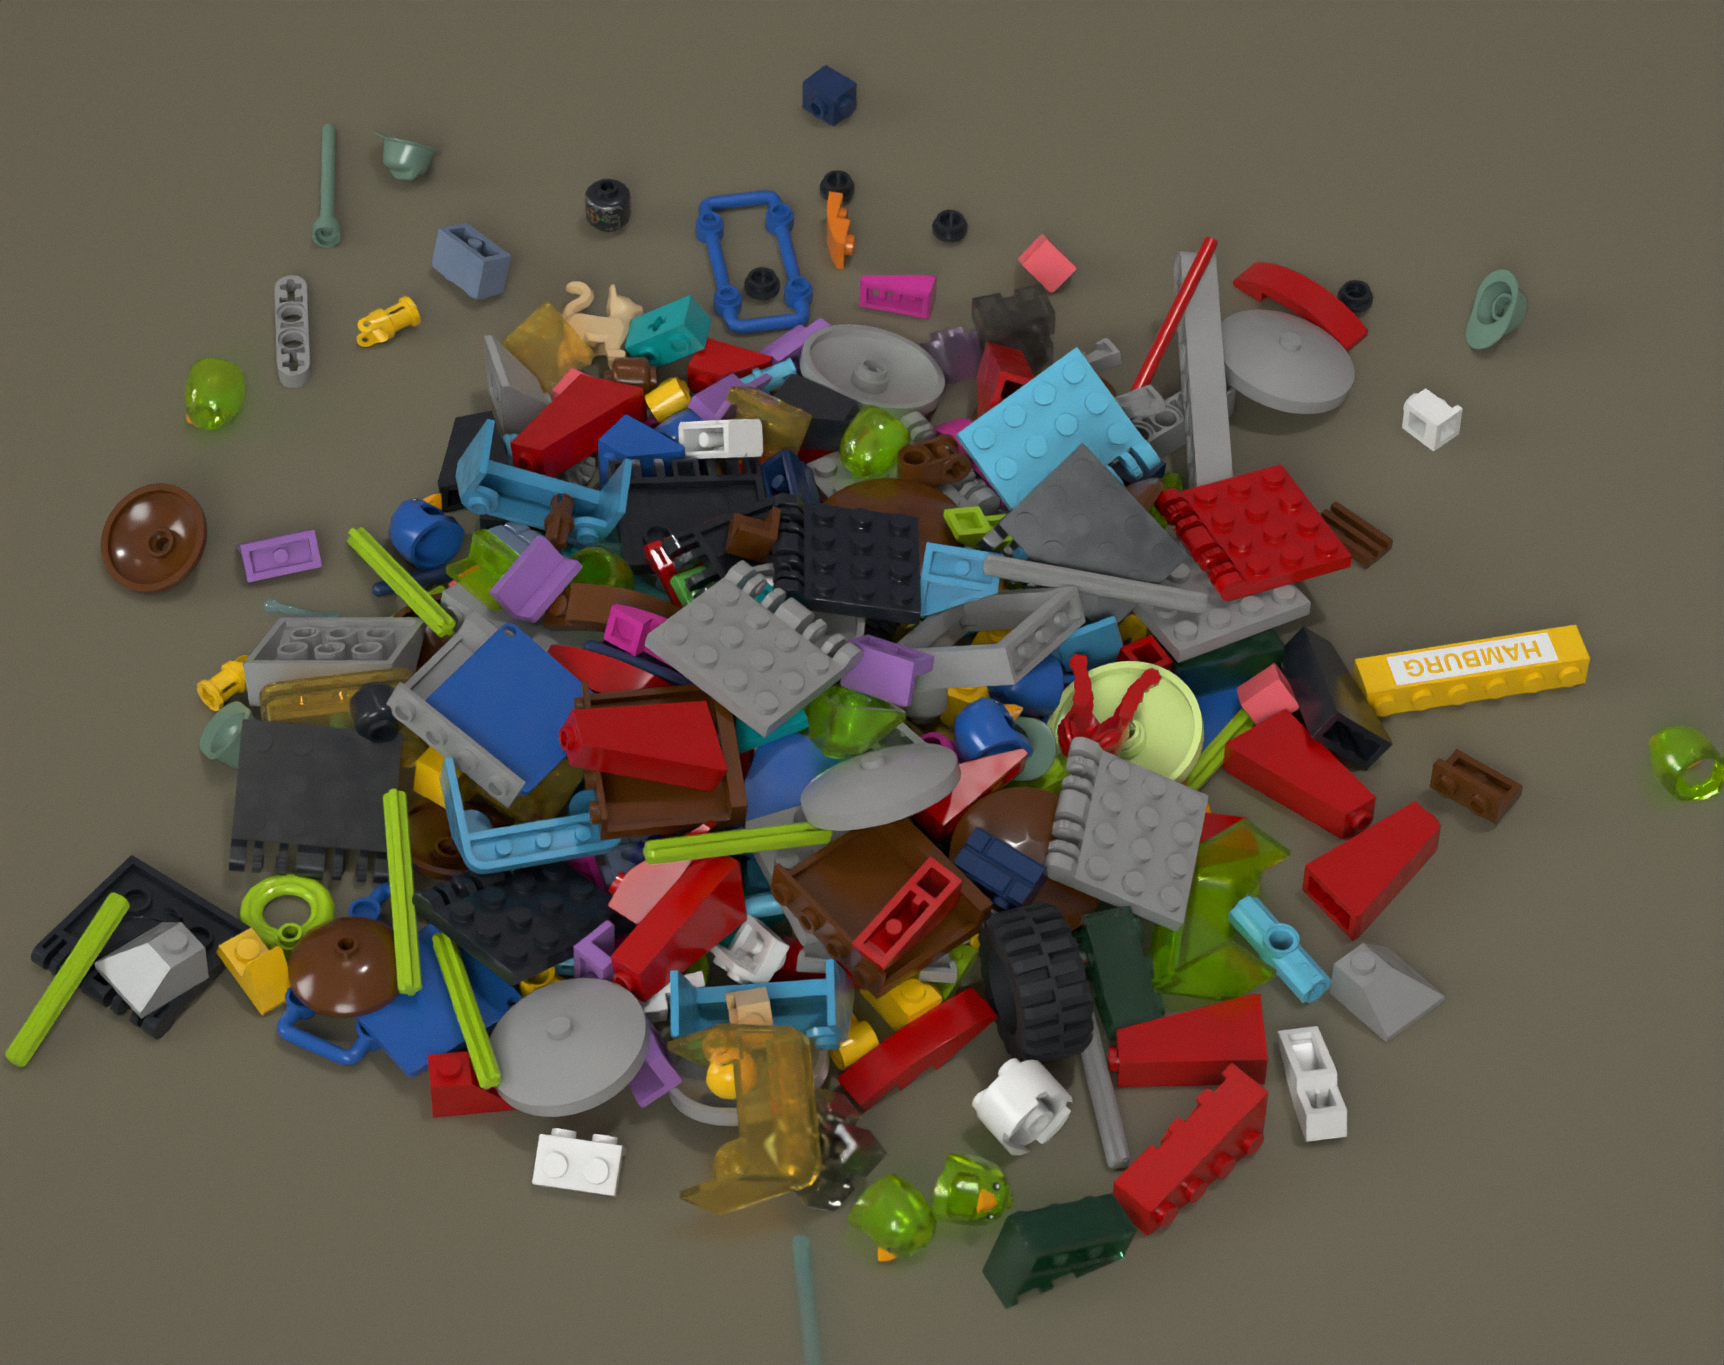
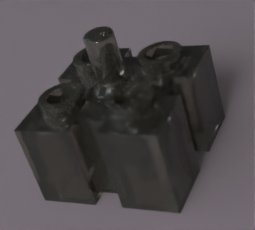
M1042 284L1014 289V296L1002 298L999 292L972 298L971 319L975 329H971L970 351L978 368L980 367L987 341L1023 351L1031 370L1053 365L1054 344L1050 335L1055 333L1056 313Z
M814 1087L794 1110L799 1119L794 1124L783 1122L762 1146L779 1170L794 1174L788 1180V1183L804 1206L835 1212L855 1190L852 1185V1179L855 1175L867 1177L887 1155V1152L871 1130L857 1127V1122L861 1119V1116L845 1094Z

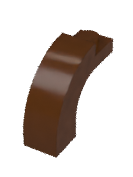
M572 583L571 589H564L546 610L543 627L550 631H597L605 633L611 607L614 604L634 607L667 619L681 609L659 598L628 589L597 584Z

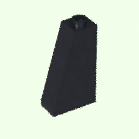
M1303 626L1278 653L1310 737L1367 770L1393 745L1392 741L1332 643Z

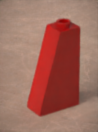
M987 341L977 373L978 418L1035 378L1023 351Z
M580 374L510 443L514 467L553 478L597 452L598 440L626 414L641 423L648 419L643 388Z
M706 701L576 709L570 712L564 725L559 730L560 747L563 751H566L569 764L573 767L703 791H715L728 770Z
M1287 709L1225 743L1223 769L1228 774L1343 840L1355 832L1360 833L1373 822L1376 796L1324 745L1312 739L1308 730Z
M1414 801L1306 864L1302 891L1354 941L1365 932L1434 855L1438 848L1441 825L1431 812H1427Z
M728 855L695 859L611 955L614 983L624 987L635 998L645 1003L670 983V971L678 970L680 973L684 972L746 922L747 913L739 862Z
M1250 994L1116 1030L1115 1046H1108L1109 1071H1116L1117 1088L1221 1085L1225 1080L1221 1073L1231 1063L1258 1084H1265L1268 1055L1261 994Z

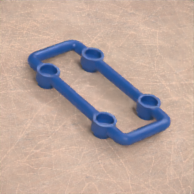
M770 190L712 196L704 199L699 205L696 237L699 241L706 243L717 287V291L713 295V310L715 314L724 318L727 328L736 334L790 329L797 325L806 324L810 319L809 306L813 301V287L800 274L790 235L794 228V213L790 207L782 203V199L777 193ZM768 204L766 229L771 234L777 236L788 280L784 287V302L788 307L795 309L796 313L739 320L738 315L742 311V296L737 288L730 285L720 240L724 237V221L718 213L713 211Z
M390 882L378 885L368 898H359L353 901L349 906V916L367 917L382 921L381 906L387 898H391ZM291 987L287 990L285 995L287 1008L277 1023V1032L285 1041L345 1066L359 1063L369 1050L377 1051L381 1049L379 1044L358 1021L356 1023L357 1040L350 1049H344L294 1027L298 1020H308L316 1012L305 1006L296 997Z

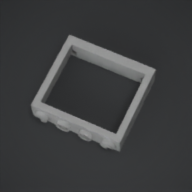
M1077 586L1001 590L996 595L930 615L896 644L935 656L932 671L916 676L914 690L1015 685L1080 628L1086 620ZM1014 629L997 644L952 646L969 631Z

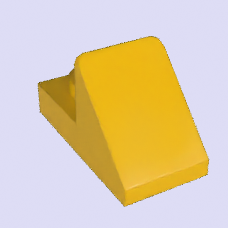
M251 927L218 946L217 955L262 1016L286 1003L285 995L291 985L288 976V965L280 945L268 950Z

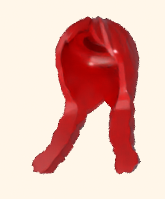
M1075 654L1069 660L1070 668L1075 676L1074 705L1071 711L1061 720L1057 729L1061 752L1068 759L1071 740L1075 737H1085L1098 742L1102 750L1119 756L1125 742L1129 738V723L1133 721V715L1138 712L1139 704L1143 702L1144 693L1149 692V689L1160 683L1161 676L1159 670L1153 668L1145 670L1141 677L1127 689V693L1116 708L1114 715L1100 724L1092 713L1094 696L1091 690V679L1088 676L1087 656Z

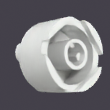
M1013 1058L1001 1066L998 1071L999 1077L988 1089L981 1091L975 1096L972 1101V1107L977 1111L979 1120L1010 1154L1023 1155L1030 1152L1026 1148V1145L1038 1140L1043 1144L1058 1132L1071 1112L1066 1106L1067 1101L1073 1103L1071 1095L1039 1061L1026 1060L1020 1062L1017 1058Z

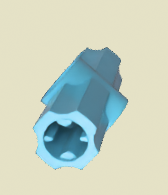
M1247 896L1240 900L1234 909L1229 912L1228 921L1260 955L1259 962L1262 969L1268 974L1279 976L1302 1003H1313L1321 998L1322 994L1330 988V977L1299 944V934L1296 929L1290 925L1280 923L1257 897Z

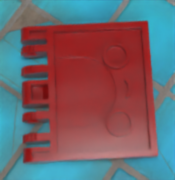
M1282 464L1184 491H1179L1176 488L1163 490L1153 504L1160 515L1165 518L1168 525H1175L1173 529L1176 533L1175 535L1179 540L1181 539L1182 545L1193 560L1200 565V569L1206 573L1210 572L1208 578L1224 601L1236 600L1351 567L1352 555Z

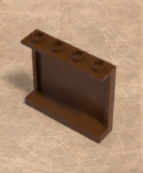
M581 681V697L574 698V710L706 701L728 768L715 791H703L584 769L586 791L593 790L595 801H589L591 825H598L600 840L682 833L685 831L691 832L711 819L718 823L715 829L746 826L748 804L732 712L695 684L589 694L588 682Z
M907 817L884 825L851 830L788 871L780 863L776 864L770 887L775 900L780 905L786 906L798 917L802 928L810 934L813 933L825 946L830 957L835 961H840L850 971L857 985L867 989L876 999H879L981 931V924L991 914L993 903ZM931 856L963 880L961 900L931 933L883 972L853 949L851 943Z

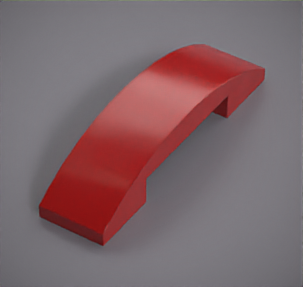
M1255 262L1233 280L1234 287L1260 303L1267 297H1270L1333 336L1345 348L1347 353L1368 336L1367 328L1343 302L1315 281L1294 270L1272 263Z
M550 645L547 651L550 656L580 682L587 681L588 689L593 693L673 686L642 669L589 650L563 645Z

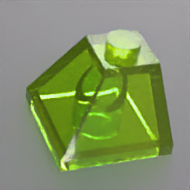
M832 685L806 706L810 726V740L822 750L823 755L835 759H844L846 754H863L904 722L906 718V712L898 705L842 686Z

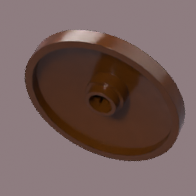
M901 478L865 480L844 487L824 502L836 507L863 508L874 512L901 513L907 516L918 517L920 580L927 542L965 548L964 544L956 540L943 516L945 509L959 507L943 492L921 482H912Z
M1013 787L1002 789L983 797L966 811L954 828L948 843L946 857L953 863L975 828L980 827L1044 865L1046 855L1048 854L1049 842L1056 839L1062 840L1052 835L1053 824L1056 822L1055 812L1059 795L1038 788ZM1047 878L1032 904L1046 902L1055 905L1063 913V919L1067 920L1071 927V933H1073L1091 916L1100 899ZM992 906L991 914L999 913V911Z

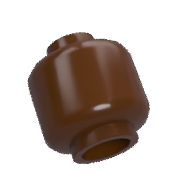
M646 357L616 358L612 364V371H605V380L641 387L644 390L645 397L646 394L658 387L657 366H651L650 361Z

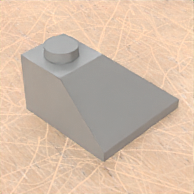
M492 335L484 336L487 387L503 434L508 433L511 435L516 433L519 435L551 403L549 392H542L538 378Z
M162 922L94 963L97 971L140 1018L145 1017L209 978L205 947L182 922Z
M1362 943L1335 962L1333 966L1330 994L1386 1043L1445 1000V996L1389 947Z

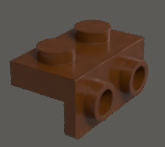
M1458 749L1446 761L1437 759L1433 764L1430 788L1436 790L1441 796L1450 798L1469 809L1475 815L1483 817L1494 824H1497L1520 798L1523 788L1521 784Z

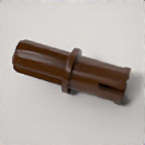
M566 493L562 494L561 503H559V494L552 497L550 513L544 519L545 537L560 554L562 549L567 547L568 537L574 530L572 514L575 508V501Z

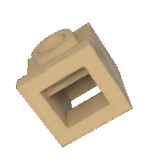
M766 987L725 993L731 1034H740L743 1046L776 1040Z

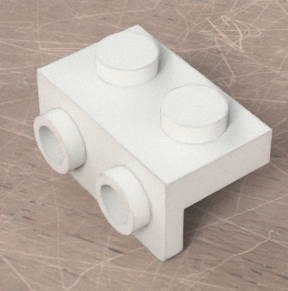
M748 915L747 921L742 924L728 948L717 944L710 951L715 955L713 962L728 971L727 976L743 985L750 984V982L754 984L769 983L773 974L783 966L790 946L761 920Z
M552 1128L551 1135L540 1134L532 1180L533 1185L617 1197L622 1158L626 1157L627 1150L624 1146L617 1145V1137L593 1134L592 1141L576 1139L577 1132Z

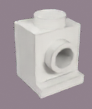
M1426 388L1419 393L1412 394L1406 400L1403 407L1402 428L1433 452L1459 435L1463 408L1459 405L1453 408L1450 407L1443 399L1438 398Z

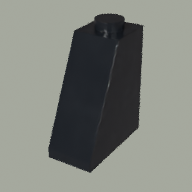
M790 374L761 413L767 445L841 452L843 448L844 452H846L848 445L852 448L864 432V419L859 414L856 400L796 374Z
M492 410L455 418L438 479V493H441L443 513L467 508L461 503L456 483L457 463L486 420L495 421ZM495 422L489 460L510 466Z

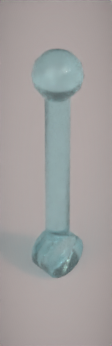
M267 599L263 605L267 613L278 611L302 617H341L336 611L324 614L278 604L274 599Z

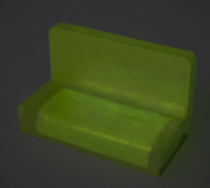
M484 528L473 532L469 557L448 564L446 574L490 610L498 611L503 608L491 596L489 591L519 558V555Z

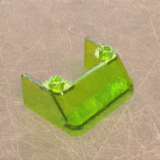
M1245 818L1201 843L1198 847L1183 925L1177 931H1173L1154 923L1146 978L1148 985L1162 994L1224 1002L1242 997L1247 992L1276 977V969L1233 941L1235 927L1228 921L1229 912L1234 909L1240 900L1249 895L1252 898L1259 896L1262 872L1290 857L1291 850Z

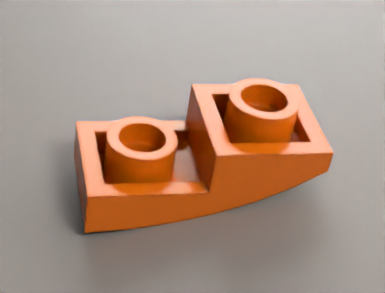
M829 192L827 200V245L835 267L844 270L847 256L854 255L856 235L850 234L851 220L848 219L849 210L843 208V193Z

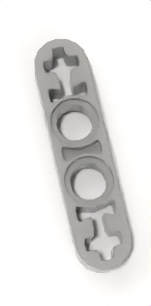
M289 275L280 278L274 287L277 370L279 381L283 386L299 388L306 385L311 379L308 291L304 279ZM289 292H295V301H288ZM289 315H298L301 317V319L296 322H287L283 320L285 317ZM293 340L302 342L296 348L284 346L285 343ZM290 362H297V371H291Z

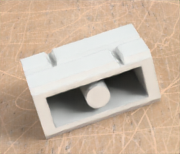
M760 419L680 422L678 426L679 444L685 447V458L761 457L763 453L762 422Z

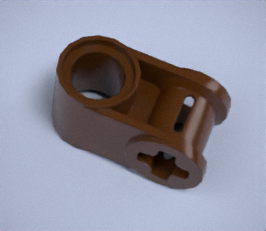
M943 434L933 439L901 447L897 454V478L921 482L936 488L962 481L970 473L972 465L969 458L959 452L956 439L952 435Z

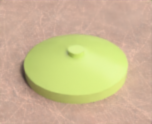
M1121 661L1102 665L1088 671V676L1092 683L1091 690L1094 696L1092 713L1101 724L1114 715L1116 708L1127 693V689L1141 677L1145 670L1149 668L1159 670L1161 676L1160 683L1149 689V692L1144 693L1143 702L1139 704L1138 712L1133 715V721L1129 723V738L1118 757L1178 783H1182L1195 767L1204 741L1203 718L1199 704L1190 688L1169 670L1145 662ZM1074 681L1062 692L1060 703L1054 713L1049 715L1047 726L1052 729L1056 738V754L1062 753L1058 742V725L1074 705Z

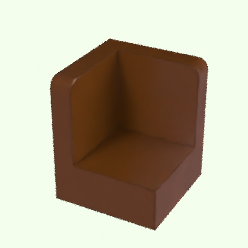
M773 507L764 521L734 513L729 524L725 553L762 563L777 540L781 509Z

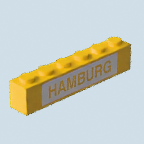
M1575 624L1358 658L1354 660L1352 677L1377 717H1385L1409 711H1423L1429 708L1453 704L1461 705L1466 702L1498 699L1504 696L1536 693L1542 690L1585 684L1590 657Z

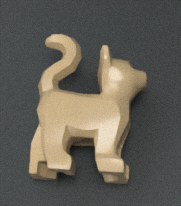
M580 281L567 284L566 292L579 295L580 297L567 304L562 314L564 339L559 348V377H564L571 368L578 370V367L574 365L576 360L582 361L585 366H591V356L606 355L609 369L612 371L613 361L616 358L626 357L625 344L631 320L643 315V307L635 304L629 297L618 295L615 284H611L607 302L608 317L580 313L590 306L594 299V293L586 283Z

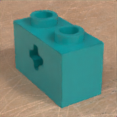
M692 295L686 296L633 318L625 349L632 357H646L650 361L651 366L656 365L658 368L705 349L711 318Z

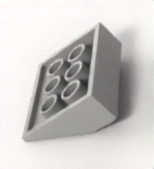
M280 617L243 663L249 706H264L266 710H278L285 706H300L303 710L338 707L339 710L348 711L350 710V699L364 684L380 682L381 684H388L396 688L400 682L405 684L414 675L427 625L420 617Z

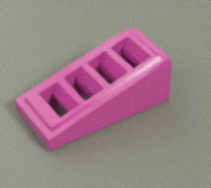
M862 275L860 279V307L930 319L936 300L937 277L929 275ZM873 289L879 290V295H873Z

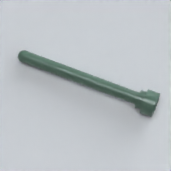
M330 123L325 124L322 128L320 217L314 222L312 232L314 243L323 248L334 247L341 240V225L334 218L336 128Z

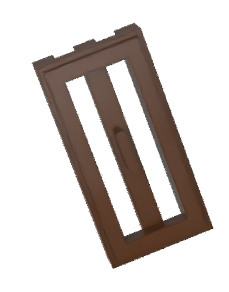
M1337 501L1331 504L1330 510L1325 509L1321 512V516L1327 524H1331L1345 534L1344 536L1330 526L1350 552L1352 558L1366 568H1369L1392 549L1393 539ZM1357 543H1359L1360 545H1362L1364 548H1366L1367 550H1369V551L1372 552V553H1369L1368 551H1366L1365 549H1363L1362 547H1360Z

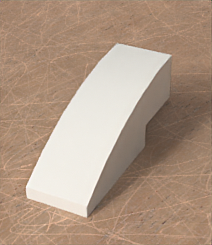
M1318 1026L1278 1031V1042L1288 1087L1306 1142L1347 1137V1108L1337 1087V1070Z

